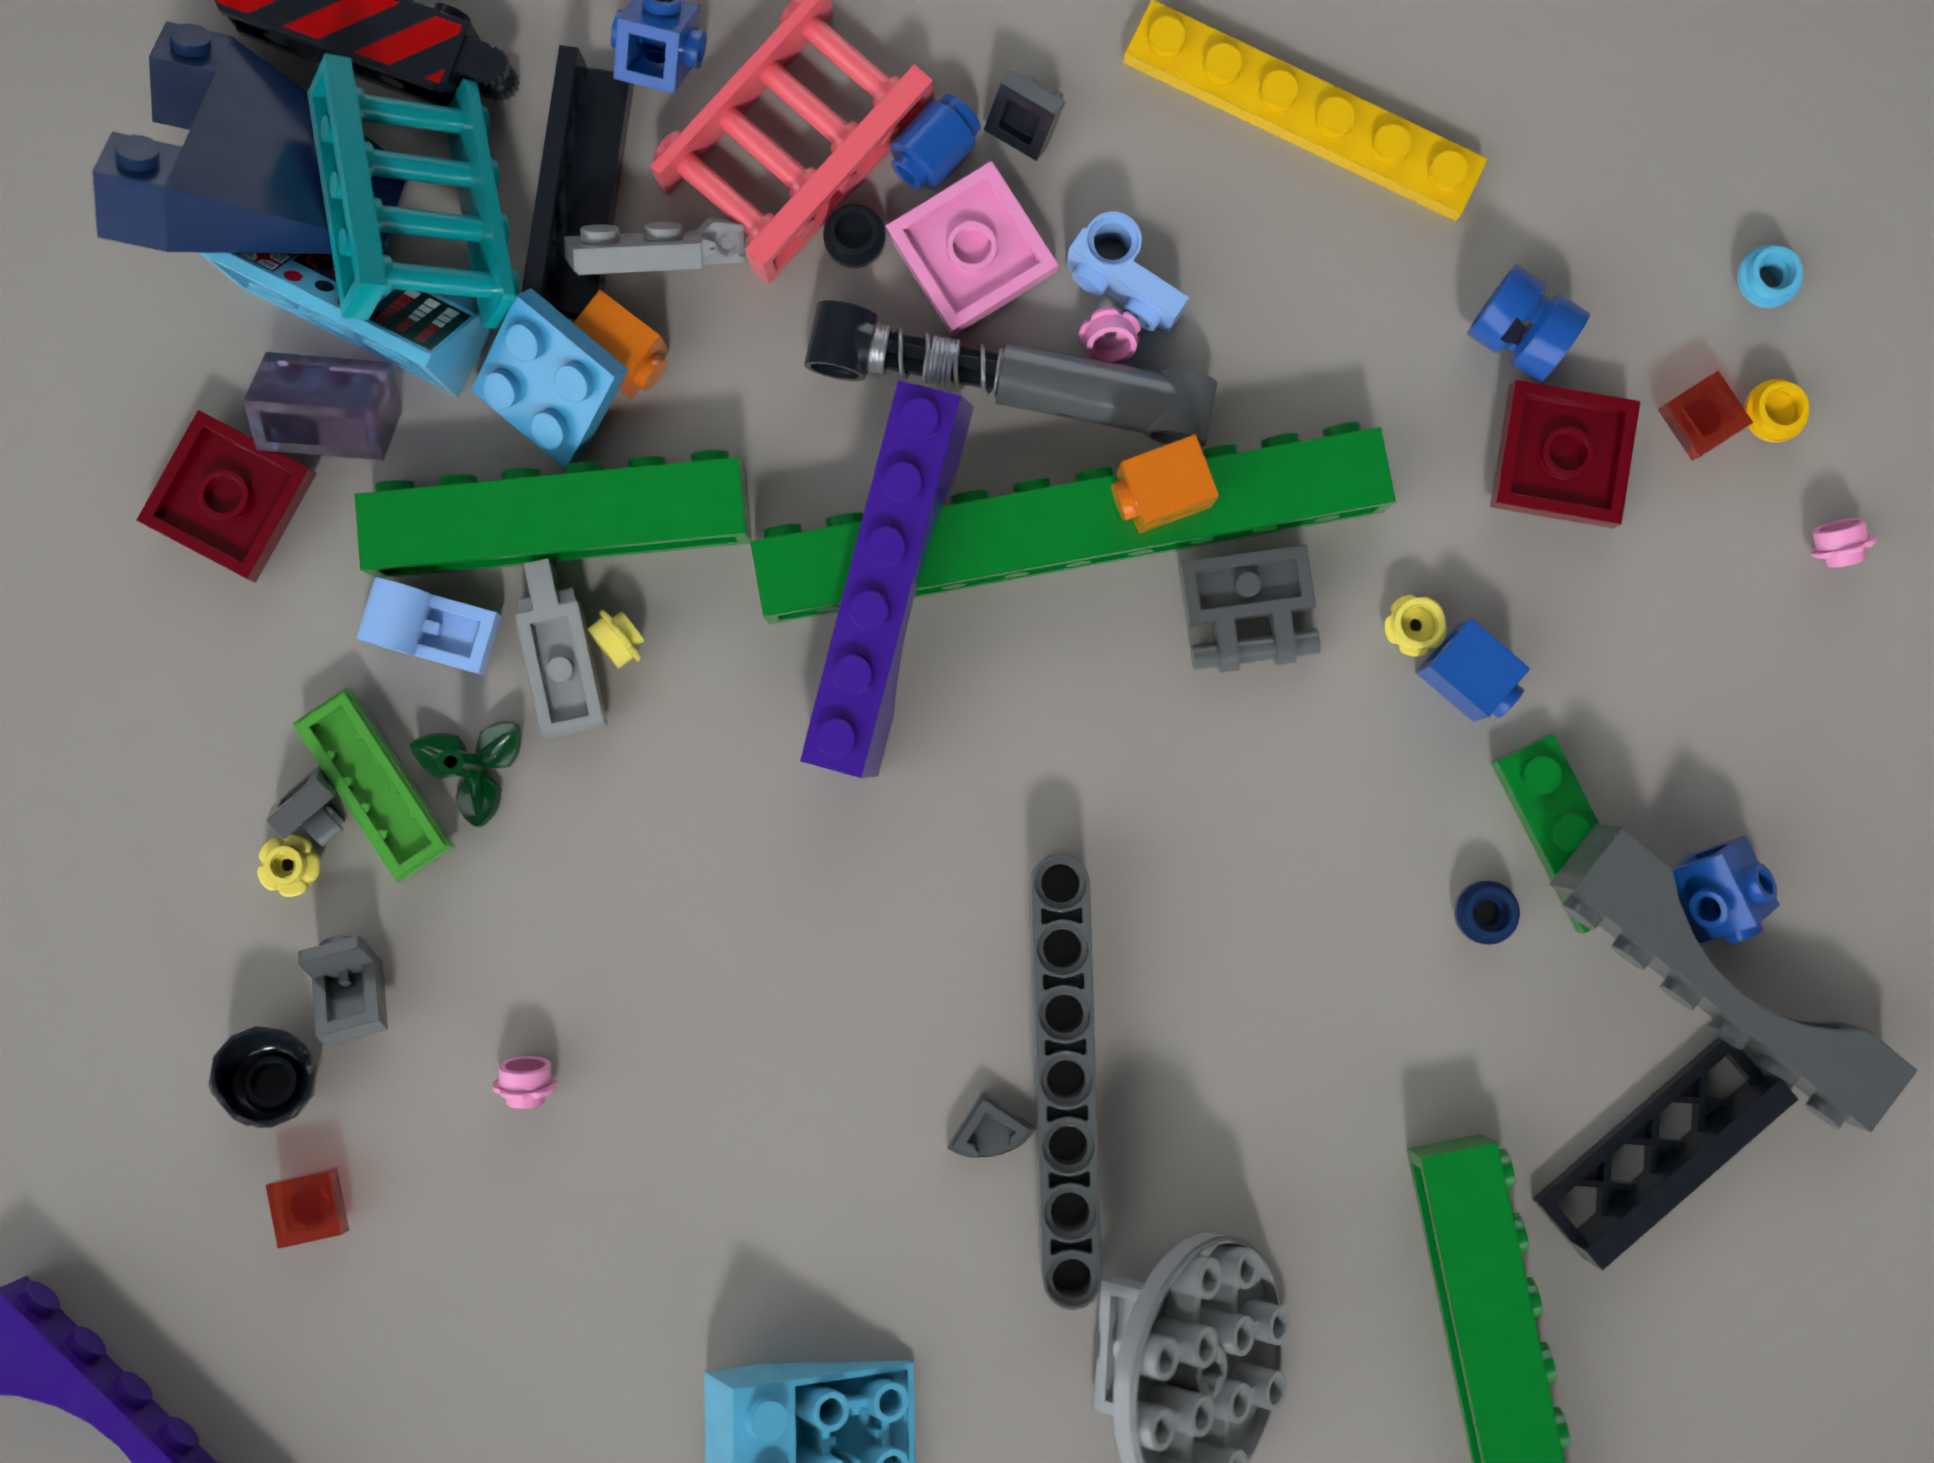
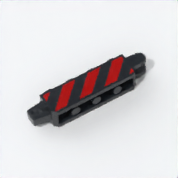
M215 0L219 11L231 21L241 36L318 64L321 63L324 54L350 57L354 77L427 104L448 107L462 79L477 81L479 95L488 99L493 97L494 101L497 99L501 100V102L504 99L509 101V98L511 96L515 97V92L519 91L517 87L520 84L517 79L519 76L509 64L510 60L504 51L499 50L497 46L492 48L490 43L481 41L471 24L470 17L448 4L436 3L434 8H431L413 0Z

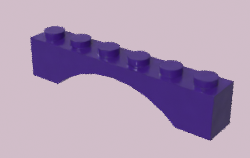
M901 380L897 382L800 762L858 778L876 777L879 775L894 717L900 661L916 587L938 516L959 467L974 409L961 395Z
M27 1276L0 1287V1395L23 1397L56 1406L92 1425L117 1445L131 1463H223L216 1462L198 1444V1436L188 1423L180 1418L170 1417L152 1399V1391L142 1378L132 1372H124L106 1354V1346L96 1333L86 1327L77 1326L59 1308L60 1301L50 1288L42 1283L31 1281Z

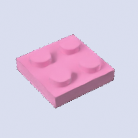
M992 161L885 226L887 236L952 337L1058 272L1059 265Z

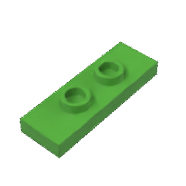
M343 689L292 723L397 883H403L456 847L352 689Z

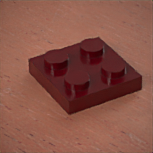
M1515 380L1509 385L1490 507L1613 529L1622 525L1641 401Z
M198 410L136 521L243 578L256 583L317 473Z

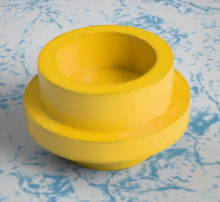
M1783 379L1767 380L1753 388L1746 397L1743 407L1744 420L1749 430L1759 439L1772 443L1784 442L1798 435L1805 427L1809 418V400L1804 390L1790 381Z

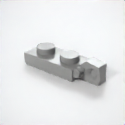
M708 217L698 229L692 228L690 231H683L682 224L653 222L644 225V233L619 234V227L614 225H587L580 228L581 236H564L565 259L578 275L702 269V265L745 262L744 225L736 223L731 219Z
M549 558L524 563L530 597L517 600L519 613L515 614L542 739L547 740L608 726L582 603L578 601L575 588L562 590L556 563L554 561L551 562Z

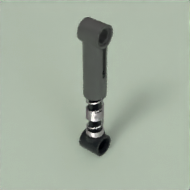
M823 300L817 303L804 366L808 370L839 380L861 381L866 378L868 372L872 371V373L876 372L877 374L881 373L884 375L887 370L900 372L903 379H907L911 374L922 376L924 383L928 382L929 384L933 383V385L947 386V388L952 383H955L957 390H961L965 385L982 388V392L986 396L993 390V395L996 397L995 404L1144 433L1147 438L1166 445L1196 434L1200 447L1206 445L1218 385L1217 381L1210 376L1184 369L1166 368L1152 371L1007 342L1005 350L1002 347L999 353L986 351L982 343L977 348L961 346L960 339L956 340L954 338L952 340L951 337L947 339L946 336L944 338L942 336L938 337L937 334L933 337V340H930L928 333L924 334L922 338L905 335L901 327L896 332H892L890 325L886 327L885 324L881 325L878 323V316L873 311L856 304L835 300Z

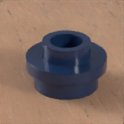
M1478 881L1464 888L1457 897L1454 906V918L1457 927L1466 938L1479 944L1492 945L1506 940L1513 934L1519 923L1520 908L1515 895L1503 884L1494 881ZM1484 900L1489 901L1495 909L1493 920L1486 925L1480 923L1475 914L1477 905Z

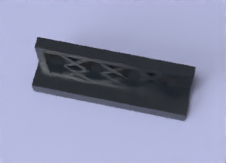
M559 45L521 292L532 288L565 317L577 319L597 292L604 290L606 274L578 275L574 272L565 259L564 236H581L580 228L583 226L613 225L634 84L613 79L614 71L588 68L578 47Z
M1718 1037L1532 1198V1200L1584 1260L1603 1271L1799 1099L1782 1079L1764 1075L1743 1050L1733 1047ZM1726 1056L1745 1078L1746 1082L1727 1098L1707 1097L1708 1070ZM1693 1084V1095H1683L1682 1093ZM1672 1102L1692 1104L1691 1130L1679 1140L1659 1138L1660 1112ZM1706 1105L1717 1106L1705 1116ZM1646 1125L1645 1137L1634 1136ZM1623 1144L1645 1146L1643 1171L1632 1181L1611 1179L1612 1154ZM1658 1147L1669 1148L1658 1157ZM1598 1167V1178H1588L1587 1176ZM1575 1186L1596 1187V1211L1582 1225L1576 1228L1556 1203ZM1610 1189L1621 1190L1609 1200Z

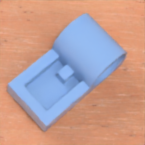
M1113 211L1098 215L1090 222L1086 229L1082 228L1069 247L1066 267L1073 271L1071 273L1072 279L1081 288L1095 296L1101 297L1103 293H1106L1125 306L1123 312L1129 311L1138 318L1142 328L1154 331L1157 327L1169 335L1182 316L1189 297L1136 263L1142 244V236L1137 223L1131 217L1124 213ZM1103 239H1115L1123 244L1127 254L1118 260H1108L1097 253L1094 245Z
M374 577L356 639L484 676L502 615L497 612L432 595L426 591L398 582Z

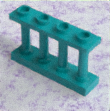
M324 54L307 95L342 318L369 320L381 296L388 295L391 289L477 297L482 327L496 329L514 303L516 295L520 292V280L517 270L511 268L507 248L510 234L509 220L507 215L501 213L497 193L500 179L499 165L495 159H491L487 139L490 116L487 107L481 105L477 81L462 79L448 107L364 94L362 87L355 86L350 57ZM362 121L448 133L452 160L373 149L371 142L364 141ZM378 176L455 186L458 190L462 215L382 205L380 198L373 197L371 177ZM381 232L466 241L472 270L392 262L390 256L382 252L380 234Z

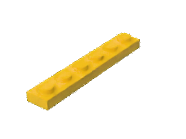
M1155 0L1150 1L1124 54V64L1453 221H1457L1463 213L1488 161V158Z

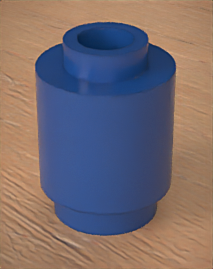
M944 94L939 101L930 100L890 144V150L894 157L891 165L895 173L914 189H919L921 186L936 189L975 146V135L981 130L977 116L962 100L954 95Z

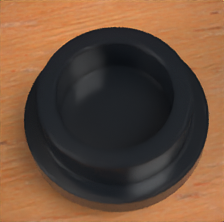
M853 204L843 206L830 215L824 226L823 240L829 256L836 263L847 268H862L873 263L881 255L885 247L886 233L884 224L877 213L866 206Z

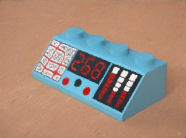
M197 252L239 287L459 397L493 333L490 328L482 327L480 316L477 315L479 313L477 303L465 296L447 294L440 296L436 293L391 289L388 295L381 296L369 320L342 318L332 254Z

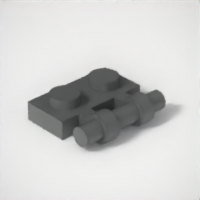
M1307 544L1180 562L1179 572L1187 627L1212 624L1214 632V642L1190 646L1194 670L1218 667L1220 673L1239 670L1242 663L1273 659L1275 665L1295 663L1297 656L1320 653V637L1317 628L1294 631L1292 613L1310 611L1316 608ZM1269 617L1270 634L1237 639L1236 620Z

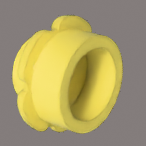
M1406 595L1400 597L1391 605L1390 611L1392 613L1384 621V632L1391 644L1399 646L1401 653L1411 657L1423 656L1428 652L1429 648H1437L1444 641L1447 625L1443 609L1437 601L1427 596L1416 598L1414 595ZM1412 620L1420 622L1421 628L1419 631H1413L1410 628Z
M604 610L598 612L601 619L587 628V631L617 669L621 668L632 658L639 662L641 656L635 648L645 640L622 611L613 618Z
M290 834L285 839L274 837L267 841L259 852L261 866L258 867L257 874L260 882L270 891L278 890L282 896L294 897L307 891L308 886L319 876L321 860L318 852L312 846L310 840L302 835ZM286 859H290L293 862V868L290 871H286L283 868V862Z

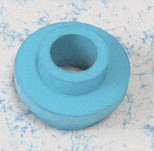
M1763 245L1752 250L1743 258L1737 271V283L1742 295L1750 303L1761 308H1776L1790 301L1800 290L1803 279V266L1799 257L1792 250L1778 245ZM1761 269L1768 270L1774 275V287H1769L1762 281L1759 274Z

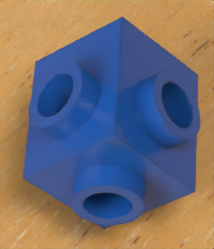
M632 0L624 10L619 9L614 17L611 30V46L615 48L613 79L675 94L692 68L699 69L704 59L707 33L704 30L698 29L701 5L682 0Z
M1746 835L1689 854L1672 867L1679 901L1699 944L1723 937L1726 944L1730 945L1754 937L1764 930L1761 922L1780 906L1776 898L1777 886L1774 877L1764 864L1759 863Z

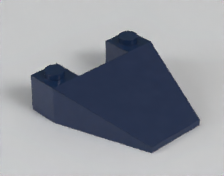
M166 21L149 55L152 122L187 129L189 133L181 147L154 141L142 135L111 132L92 171L97 237L164 252L332 254L307 92L234 37L208 31L196 24H177ZM364 135V141L371 142L373 149L384 150ZM372 176L373 197L380 198L382 205L400 207L408 180ZM381 232L380 234L383 254L386 252L391 233Z

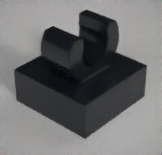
M1011 70L1000 84L984 131L1037 161L1047 149L1066 102L1063 100V93L1058 90L1052 94L1035 84L1036 77L1031 74L1021 76Z

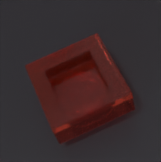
M1718 370L1657 409L1692 461L1754 423Z
M337 1167L279 1179L265 1185L278 1249L339 1236L349 1231Z

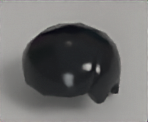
M254 1026L230 1036L213 1056L209 1078L210 1092L233 1120L245 1126L273 1128L298 1117L313 1098L317 1067L306 1045L293 1034L281 1029Z

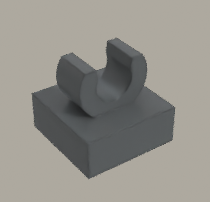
M319 765L272 805L266 822L283 839L288 837L300 825H303L320 845L325 846L343 830L341 825L345 822V819L328 803L335 796L336 790Z

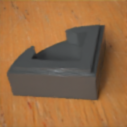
M981 1092L948 1143L947 1149L969 1158L997 1156L1020 1147L1031 1137L1036 1127L984 1092Z

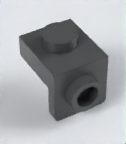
M330 937L323 940L319 946L303 949L298 952L299 966L312 978L315 1037L320 1042L328 1046L388 1030L383 963L361 937Z

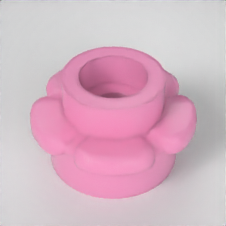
M1105 307L1094 311L1091 315V320H1086L1081 324L1079 339L1082 344L1086 345L1090 358L1123 364L1136 352L1137 344L1139 343L1137 333L1140 332L1141 325L1133 313L1129 311L1123 312L1115 307Z
M1849 518L1830 522L1812 530L1815 547L1812 548L1811 556L1817 559H1825L1826 565L1829 568L1853 565L1867 559L1865 548L1875 545L1877 543V536L1869 535L1865 518Z
M521 1056L502 1061L498 1066L499 1079L492 1083L493 1091L506 1098V1105L512 1108L528 1109L544 1104L545 1096L555 1091L557 1079L551 1075V1062L548 1059L536 1056Z

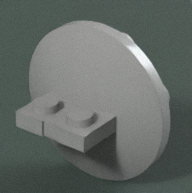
M1199 1233L1190 1236L1172 1248L1160 1260L1145 1283L1118 1276L1102 1279L1098 1332H1101L1099 1357L1096 1359L1094 1410L1113 1416L1116 1443L1122 1463H1249L1264 1435L1271 1412L1276 1411L1282 1405L1287 1391L1286 1376L1281 1371L1283 1342L1290 1329V1313L1287 1307L1280 1305L1278 1291L1267 1263L1261 1254L1245 1240L1221 1233ZM1261 1341L1273 1344L1276 1347L1273 1369L1259 1365Z

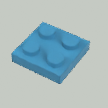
M530 288L516 295L515 301L509 308L471 391L564 468L568 464L580 462L629 369Z

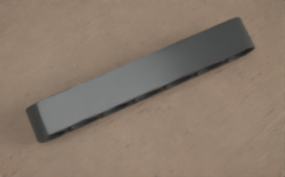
M1057 854L1045 857L1036 864L1031 872L1029 883L1040 1269L1045 1293L1050 1300L1063 1309L1077 1310L1085 1308L1096 1299L1102 1283L1091 894L1088 871L1083 864L1072 856ZM1057 864L1070 868L1077 880L1074 894L1061 902L1052 901L1047 898L1041 886L1042 876L1045 871ZM1065 929L1070 930L1076 936L1079 944L1078 954L1073 961L1066 965H1054L1047 961L1044 956V941L1053 931ZM1063 994L1071 995L1080 1004L1081 1012L1078 1021L1072 1027L1063 1030L1052 1027L1046 1021V1006L1056 996ZM1069 1060L1080 1065L1083 1073L1082 1081L1078 1088L1070 1093H1057L1047 1084L1048 1072L1057 1062ZM1065 1126L1076 1127L1082 1131L1085 1138L1081 1151L1069 1158L1058 1157L1049 1149V1141L1052 1134ZM1064 1193H1077L1086 1200V1210L1082 1217L1070 1223L1060 1222L1051 1214V1206L1055 1199ZM1068 1259L1080 1260L1088 1267V1274L1084 1282L1072 1288L1062 1287L1053 1279V1273L1057 1265Z

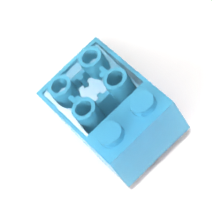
M910 1360L763 1363L704 1372L705 1463H916L914 1362Z

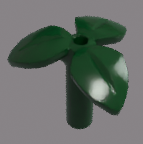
M502 721L496 722L480 732L475 754L467 751L465 744L459 736L447 733L429 734L417 738L410 743V749L422 768L439 779L453 776L465 778L456 794L457 806L467 822L474 827L480 828L495 816L501 801L502 789L491 777L485 774L487 768L501 769L511 767L519 755L522 734L518 724Z

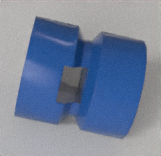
M1515 264L1483 306L1467 331V335L1494 353L1505 349L1511 352V364L1541 383L1554 370L1586 325L1590 313L1562 294L1552 298L1545 295V283ZM1520 320L1530 321V323L1526 327L1521 323Z

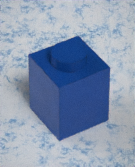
M1470 618L1452 629L1441 645L1434 650L1416 671V674L1474 722L1488 718L1492 713L1497 718L1506 714L1524 693V689L1518 683L1531 668Z

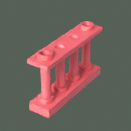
M792 0L780 17V26L681 133L674 131L665 137L656 149L654 162L650 166L659 188L668 196L685 179L732 221L743 224L744 231L748 234L747 243L749 245L744 250L750 267L768 284L774 280L826 223L830 215L848 199L891 152L890 144L930 100H934L933 80L915 64L912 65L901 79L896 75L889 78L827 23L833 17L831 0ZM809 42L874 98L872 102L874 108L859 124L855 121L850 123L844 121L785 69ZM767 88L772 90L832 143L831 151L833 153L817 170L814 167L805 169L744 115ZM726 133L790 188L789 197L791 199L775 216L772 213L763 215L702 161L703 157Z

